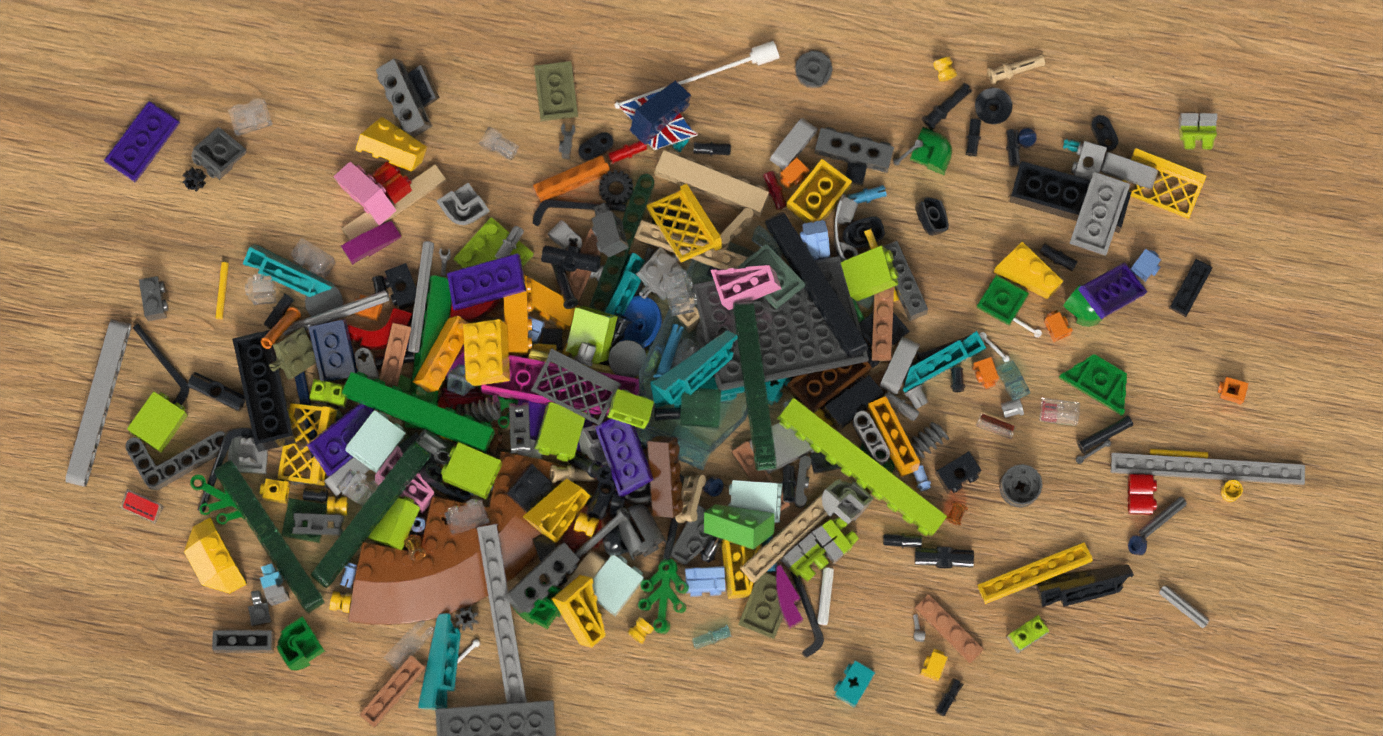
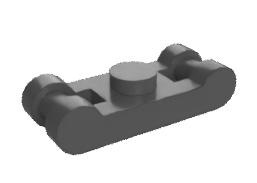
M523 403V405L509 404L511 453H517V451L531 452L529 403ZM516 413H523V417H516ZM517 438H524V443H517Z
M803 456L799 463L795 505L797 508H803L807 501V497L804 495V488H808L809 477H806V471L811 466V458L809 456Z
M294 514L295 527H293V534L343 536L341 526L344 522V516ZM303 521H308V527H303ZM328 522H334V528H328Z

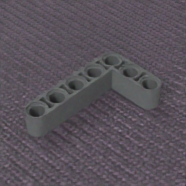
M218 431L159 466H156L140 439L130 438L126 442L125 448L145 484L151 490L157 491L217 457L221 447L217 445V441L224 437L226 433ZM134 444H140L137 452L131 451V447ZM208 447L210 449L209 453L201 455L200 451L202 448ZM186 457L193 458L192 463L189 465H184V459ZM149 460L147 468L140 467L142 461ZM175 467L176 471L174 474L168 475L167 469ZM152 477H159L158 483L154 485L150 484V479Z

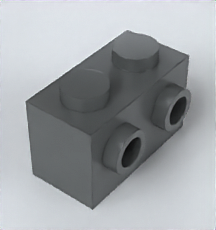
M158 276L139 279L145 318L148 321L167 318L166 311H169L167 300H164L163 293L166 292L164 281H160Z

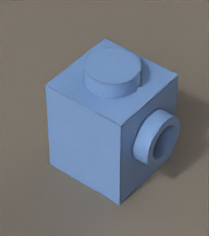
M1145 249L1132 266L1131 271L1146 282L1151 274L1155 276L1161 268L1158 265L1161 259L1158 258L1159 255L1156 252Z

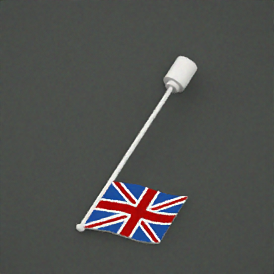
M770 41L753 47L748 58L678 83L682 85L750 60L759 66L779 59L774 41ZM665 87L620 103L616 102L615 107L617 109L621 108L633 121L636 109ZM679 113L648 144L654 150L698 134L687 125Z

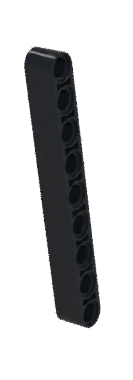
M780 212L766 219L765 224L795 274L805 283V290L847 357L852 359L867 351L868 347L864 338L786 214Z

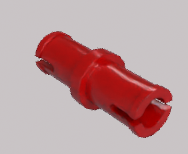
M639 140L609 152L608 156L611 163L614 164L646 151L647 145H644Z

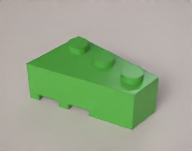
M715 504L704 512V533L754 549L774 534L775 513Z

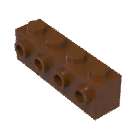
M655 436L647 441L649 468L654 479L650 482L653 516L674 518L683 509V501L681 500L682 483L680 482L681 465L678 455L680 448L676 437Z

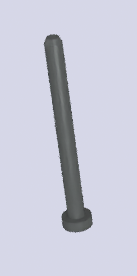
M621 507L617 511L618 515L574 552L578 559L621 521H627L631 517L628 510Z

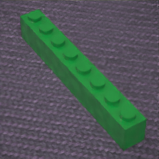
M435 275L430 276L420 350L415 353L409 395L414 393L421 397L420 400L425 402L432 400L438 403L439 389L428 393L413 382L451 314L452 304L448 278ZM405 421V427L418 429L422 431L424 430L421 427H418Z
M362 372L350 373L342 391L344 397L486 454L495 434L491 424L481 421V423L475 422L473 417L466 414L460 416L456 414L457 411L449 407L445 409L438 407L439 404L432 400L427 402L420 400L421 397L417 394H405L403 389L397 386H392V388L385 386V382L379 379L370 380Z

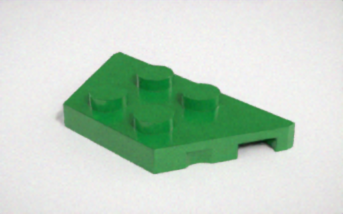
M1093 354L1059 376V379L1119 415L1123 416L1125 413L1127 373L1099 356Z

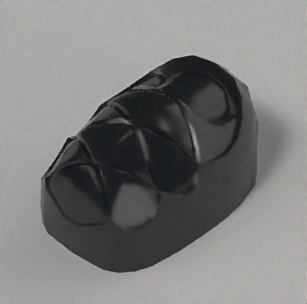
M931 197L920 198L915 205V210L925 232L928 235L935 236L947 231L949 223L941 200Z
M867 217L849 224L843 230V241L854 248L866 247L869 243L864 231L868 229L872 230L876 242L881 240L885 235L881 219L878 217Z
M618 525L603 537L605 550L612 556L629 552L620 538L621 533Z

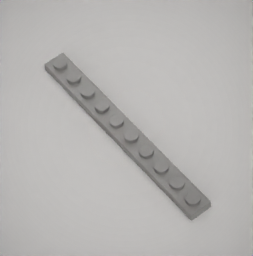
M1126 453L1111 454L1110 473L1293 485L1305 484V465Z
M497 524L478 527L477 531L507 703L527 702L511 607L508 600L504 597L508 593Z

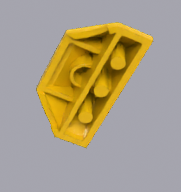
M211 517L193 526L184 553L202 586L231 594L247 585Z

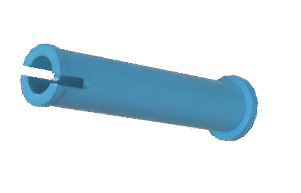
M678 324L672 325L658 370L653 375L656 380L670 370L682 332L684 331V327L680 326L678 328Z

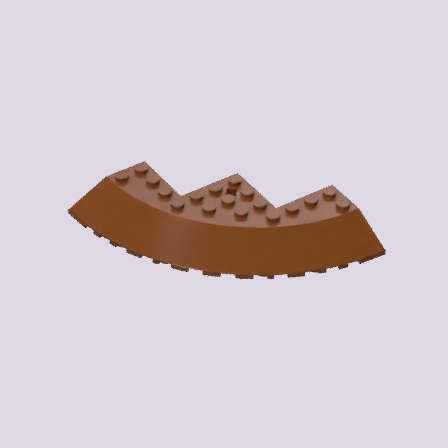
M501 452L499 460L502 462V467L494 483L489 508L432 497L420 553L363 543L354 580L348 622L369 625L425 622L436 619L439 614H453V612L472 606L488 596L477 531L478 527L497 524L506 583L515 578L537 554L533 538L541 533L523 517L526 512L505 492L529 464H533L549 480L552 465L559 468L567 467L537 458ZM556 481L553 484L557 487L563 481ZM450 518L452 522L446 525L444 521Z

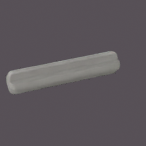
M1167 585L1160 589L1159 594L1201 628H1204L1210 620Z

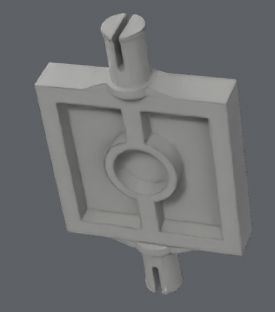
M662 247L658 248L636 273L645 285V288L639 293L642 298L645 299L652 292L662 301L665 300L688 274L678 264L677 261L679 259L675 253L670 256Z

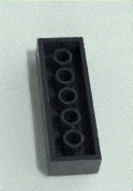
M1021 161L1009 202L1077 221L1091 180ZM1130 191L1127 192L1114 232L1119 233L1122 228L1131 196Z
M270 330L232 339L253 438L258 452L296 443L280 368L272 371L270 369L272 367H269L271 363L277 360L273 345L270 349H267L261 344L262 338Z

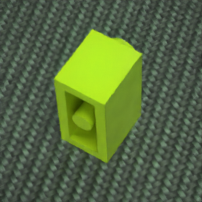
M617 389L612 398L608 418L645 429L651 416L654 401L649 400L645 396L631 394L627 390Z

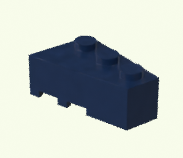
M675 80L636 109L629 131L646 145L680 112H684L689 107L691 94Z

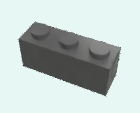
M213 630L212 650L215 653H274L275 634L273 631Z

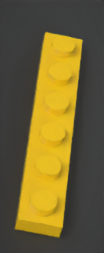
M1085 542L980 583L977 585V588L984 603L987 604L1090 563L1093 559Z

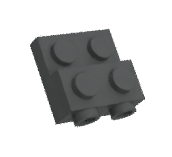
M217 127L193 148L191 157L197 166L202 165L207 169V174L210 177H217L220 180L232 170L233 165L246 154L247 150L220 127Z

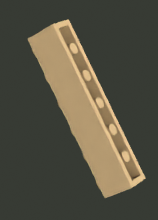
M663 150L655 169V176L680 186L688 184L691 190L738 209L750 208L753 210L754 215L758 217L761 216L769 197V192L763 186H753L743 178L735 179L725 171H721V173L715 171L710 165L697 164L696 160L686 157V159L682 158L672 150L668 152Z

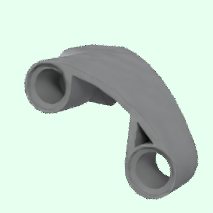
M845 194L842 195L839 201L833 229L835 249L837 255L841 256L842 262L848 260L844 257L845 253L849 252L854 257L858 255L854 247L838 240L837 223L844 226L851 224L858 206L855 201L846 198Z

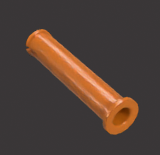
M289 307L280 321L262 338V346L270 349L291 324L299 320L301 317L300 311L295 307Z

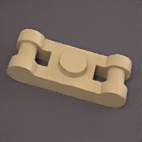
M745 208L720 235L723 249L727 250L729 242L742 233L744 226L747 227L751 224L754 215L752 209Z
M704 475L685 477L681 490L683 509L680 514L675 516L677 522L682 523L686 520L694 522L697 520L698 515L696 511L702 487L706 484Z

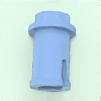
M921 465L913 473L918 484L916 486L917 489L925 491L931 488V481H928L924 466Z
M416 517L411 528L413 531L418 532L419 535L425 532L426 523L424 519Z
M348 563L345 566L346 569L340 585L345 586L347 579H349L346 587L352 588L357 565Z

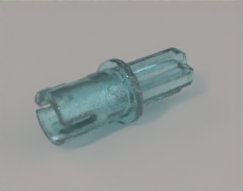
M728 625L714 631L708 630V633L693 638L692 642L695 649H699L712 643L715 645V642L732 636Z

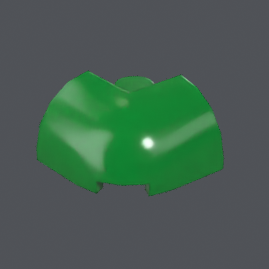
M922 127L917 140H922L923 146L917 147L912 152L910 160L927 166L928 170L945 176L953 152L951 143L941 133Z
M1079 285L1064 303L1063 307L1077 317L1075 323L1085 327L1095 326L1102 320L1078 290L1081 287Z
M552 585L548 589L549 594L542 600L538 598L534 602L536 606L530 612L519 614L516 611V613L532 625L536 623L548 629L556 616L559 618L561 616L552 598L562 589ZM527 587L525 594L529 598L532 597L533 591Z
M303 616L280 632L278 646H276L287 667L292 671H298L310 666L309 662L325 652Z

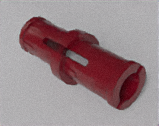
M774 171L763 174L776 210L786 208L787 203L782 194L783 189L782 186H779Z

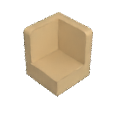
M690 301L675 313L676 317L685 325L688 333L694 330L700 322L698 310Z

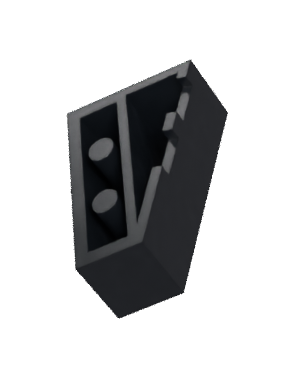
M870 375L866 378L863 376L855 382V386L850 389L847 388L838 398L830 401L825 406V416L832 421L833 426L839 432L853 421L856 413L867 410L869 403L882 398L884 392Z

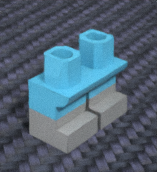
M273 564L261 567L264 576L260 577L269 604L274 606L289 601L288 592L283 586H279L283 583V577L279 571H276Z

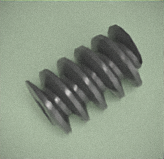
M496 395L493 396V401L487 397L486 404L480 399L478 402L479 406L475 401L471 404L472 408L468 403L464 406L465 410H463L461 405L458 406V415H469L478 423H481V421L491 422L493 419L498 420L501 417V405Z
M934 422L929 424L930 428L925 427L923 429L924 433L919 431L917 433L918 438L916 436L911 438L912 442L910 444L917 457L920 456L924 459L925 455L923 452L931 454L930 447L936 450V442L943 445L941 438L949 440L943 428Z

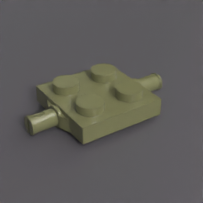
M304 327L294 330L273 344L277 360L271 363L269 367H272L270 368L272 371H276L281 367L287 379H292L316 363L312 342L308 338Z

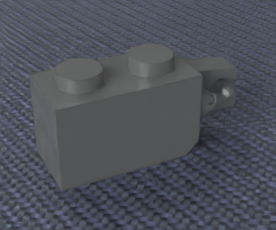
M605 203L594 207L595 217L592 218L594 225L592 230L598 240L596 242L598 250L611 257L629 248L621 219L611 212Z

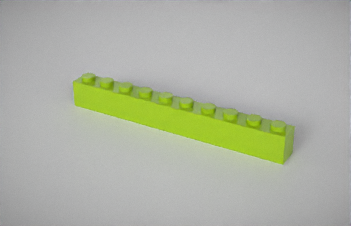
M793 398L777 419L780 420L779 424L787 430L789 428L795 432L794 435L799 440H806L811 444L810 448L817 453H823L826 456L825 459L832 465L837 464L840 466L843 474L848 477L853 476L860 487L864 489L867 487L872 491L871 495L888 503L886 506L895 513L898 511L902 514V519L909 524H915L918 527L917 530L924 536L934 535L947 516L796 399Z

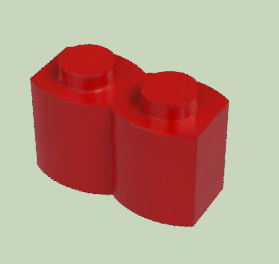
M386 162L374 171L371 176L376 181V185L380 183L385 188L386 192L384 194L393 204H396L412 191L410 187L412 183L406 175L402 176L400 174L401 171L397 166Z
M1130 474L1128 476V514L1152 515L1153 510L1156 511L1157 500L1153 499V491L1157 490V480L1153 479V475Z

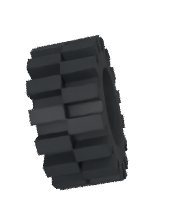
M608 171V174H604L603 178L600 179L599 192L602 200L609 204L628 203V199L630 200L633 194L632 179L629 178L627 173L624 174V171ZM620 182L624 187L622 193L618 195L612 194L609 191L610 184Z

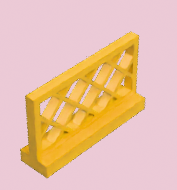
M1135 148L1131 160L1158 170L1162 179L1155 181L1154 184L1164 181L1168 191L1157 194L1153 185L1152 190L1155 196L1148 199L1143 196L1141 191L1145 187L1140 188L1136 184L1137 189L1131 191L1130 197L1189 219L1206 175ZM1173 176L1177 178L1180 185L1170 189L1166 179ZM1193 184L1198 187L1195 194L1187 196L1184 186ZM1181 188L1185 198L1175 202L1171 191ZM1169 193L1173 203L1167 206L1163 205L1159 197ZM1187 200L1189 205L1187 214L1179 211L1177 203Z
M688 184L680 186V191L647 205V210L680 263L708 250L714 249L718 251L722 249L721 236ZM680 198V206L671 205L673 200ZM658 207L665 208L663 214L656 213L653 209ZM668 210L678 211L676 217L667 215ZM681 212L690 214L689 219L679 218ZM664 219L674 221L672 227L663 226ZM677 222L686 224L685 229H676ZM689 226L698 227V232H689ZM672 234L682 235L680 241L673 240L671 238ZM685 236L695 238L693 244L683 242ZM698 239L706 240L708 243L704 246L696 245ZM681 246L690 248V252L682 255L680 253Z
M290 403L289 413L292 427L294 429L297 426L302 433L295 438L296 443L303 437L309 443L310 439L307 436L309 432L315 429L318 436L335 423L337 410L324 406L318 407ZM295 408L301 409L305 414L299 420H296L294 417ZM315 411H321L320 419L314 423L310 415ZM307 418L312 426L304 431L300 423ZM296 443L283 446L277 479L325 486L326 473L314 456L308 461L304 455L309 450L307 446L302 450ZM294 445L298 453L290 458L288 449ZM301 456L305 464L297 469L293 462ZM291 465L295 472L290 476H284L285 468ZM307 467L311 470L310 479H304L300 473Z

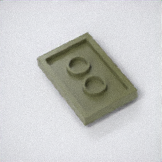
M571 61L535 65L534 71L541 122L578 117Z
M764 573L755 582L738 625L774 640L783 620V615L777 597L776 577Z

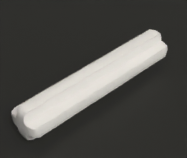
M828 567L823 569L817 621L820 625H827L829 618L834 569Z

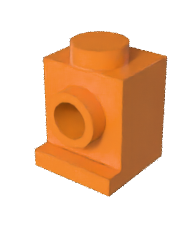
M796 157L780 173V181L786 188H791L794 184L798 186L804 180L803 176L808 177L810 170Z
M360 294L359 299H362V298H365V297H368V296H365V295H361V294ZM384 303L356 312L355 314L356 316L378 322Z
M1057 310L1047 314L1044 323L1053 342L1072 334V328H1067L1069 324L1065 316H1062Z
M992 357L973 363L972 369H977L975 375L978 383L981 382L985 389L996 386L995 383L998 382L999 376Z
M1226 377L1224 382L1220 381L1217 390L1218 393H1221L1219 398L1242 405L1249 383ZM1228 389H1233L1234 394L1228 393Z

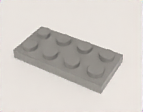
M1094 172L1069 244L1106 256L1130 184Z

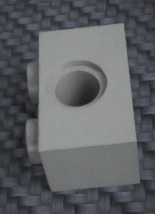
M1087 141L1079 144L1076 155H1080L1078 163L1074 162L1071 173H1074V176L1091 180L1094 172H1100L1107 147ZM1085 157L1093 158L1094 163L1091 167L1083 165Z

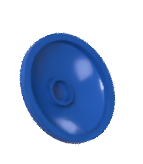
M642 296L633 297L623 315L631 319L632 322L628 324L624 332V339L619 342L625 340L635 341L645 348L658 335L662 324V314L659 306L648 297L644 299Z

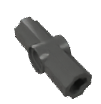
M424 429L417 438L416 443L432 453L439 464H449L451 459L449 455L453 446H455L454 443L448 439L442 440L429 430Z

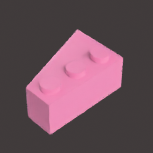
M349 162L333 177L341 188L356 203L358 202L363 206L364 211L367 214L370 213L375 222L380 226L396 212V209L384 194L386 192L385 188L380 183L376 185V181L370 174L365 175L366 172L360 165L355 166Z
M770 265L742 269L711 270L721 303L728 310L782 289L777 273Z
M397 445L375 475V483L391 494L413 499L414 504L420 507L419 512L423 514L431 504L434 491L422 479L420 473L416 471Z

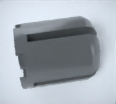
M640 504L628 507V510L646 541H642L630 518L618 524L621 533L620 538L628 549L632 560H636L634 557L641 554L646 557L658 550V544L662 541L666 543V539L662 535L649 509L645 505Z

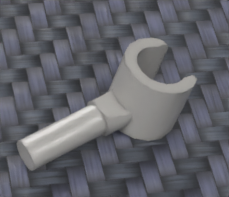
M441 248L439 250V256L442 260L441 276H446L447 261L451 258V253L448 248V254L442 255Z
M918 614L913 615L915 625L914 640L924 642L926 631L919 630Z

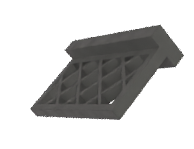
M551 348L531 391L601 425L610 408L617 389L620 390L622 384ZM551 362L557 364L560 373L549 376L547 369ZM575 373L577 382L567 385L563 374ZM561 375L564 386L554 389L550 378ZM578 375L581 376V377H583V378H585V379L579 380ZM548 379L551 390L546 392L538 390L540 382ZM585 381L592 382L594 390L584 393L581 383ZM578 384L581 395L571 398L568 387ZM565 388L568 399L563 401L557 400L555 391ZM606 389L612 392L609 400L601 402L598 391ZM596 393L598 403L588 406L585 396ZM582 397L585 408L577 410L574 408L572 400ZM600 406L602 414L598 420L591 417L590 408ZM587 410L588 415L581 411Z

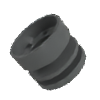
M1020 464L1007 470L1000 481L999 489L1006 503L1013 507L1021 508L1029 506L1038 498L1043 484L1037 470L1031 466ZM1017 482H1019L1020 485L1024 484L1025 487L1022 489L1023 492H1021L1020 489L1016 490L1015 487L1018 485Z

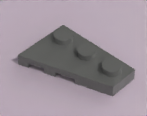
M699 505L696 511L698 515L697 520L694 522L687 521L672 549L671 558L683 565H686L708 545L711 537L716 538V536L704 533V512L707 510Z

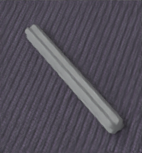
M430 241L423 242L408 346V351L412 353H417L420 350L434 243Z
M382 291L292 323L283 334L287 336L300 327H304L306 331L309 330L308 327L328 323L390 300L389 294L386 291Z

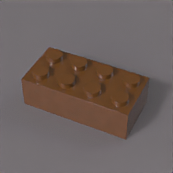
M868 362L798 375L787 384V390L798 402L815 413L825 408L830 401L839 397L844 390L853 386L858 379L866 376L872 367Z

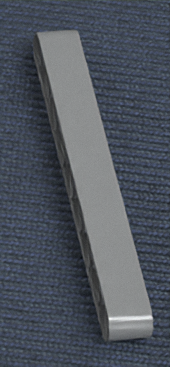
M112 319L109 323L67 470L66 483L86 487L129 339L131 324Z

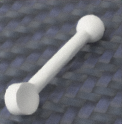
M1014 318V322L1033 332L1035 337L1041 336V330H1035Z
M981 332L979 334L981 339L988 343L1002 357L1004 362L1010 360L1008 355L1003 354L987 338L986 333Z
M475 639L473 641V644L462 655L458 657V663L473 648L478 647L480 645V641L478 639Z

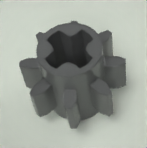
M469 607L468 611H464L461 608L462 613L460 615L455 614V617L460 620L456 622V625L462 624L463 631L466 628H470L473 631L472 626L479 624L475 620L478 613L472 614L471 607ZM469 615L471 621H467V624H465L462 618H466Z

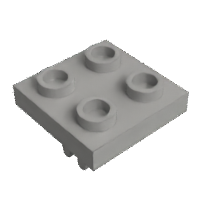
M253 436L233 438L229 446L227 471L267 474L268 450L258 452Z

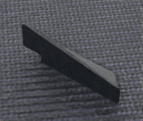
M1121 565L1057 575L1037 583L1036 588L1042 607L1060 600L1063 607L1119 593L1123 589V583L1126 579L1133 577L1134 574L1129 565Z

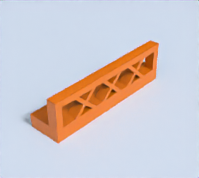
M601 155L533 185V188L541 203L544 200L553 199L597 180L604 174L607 175L610 169Z

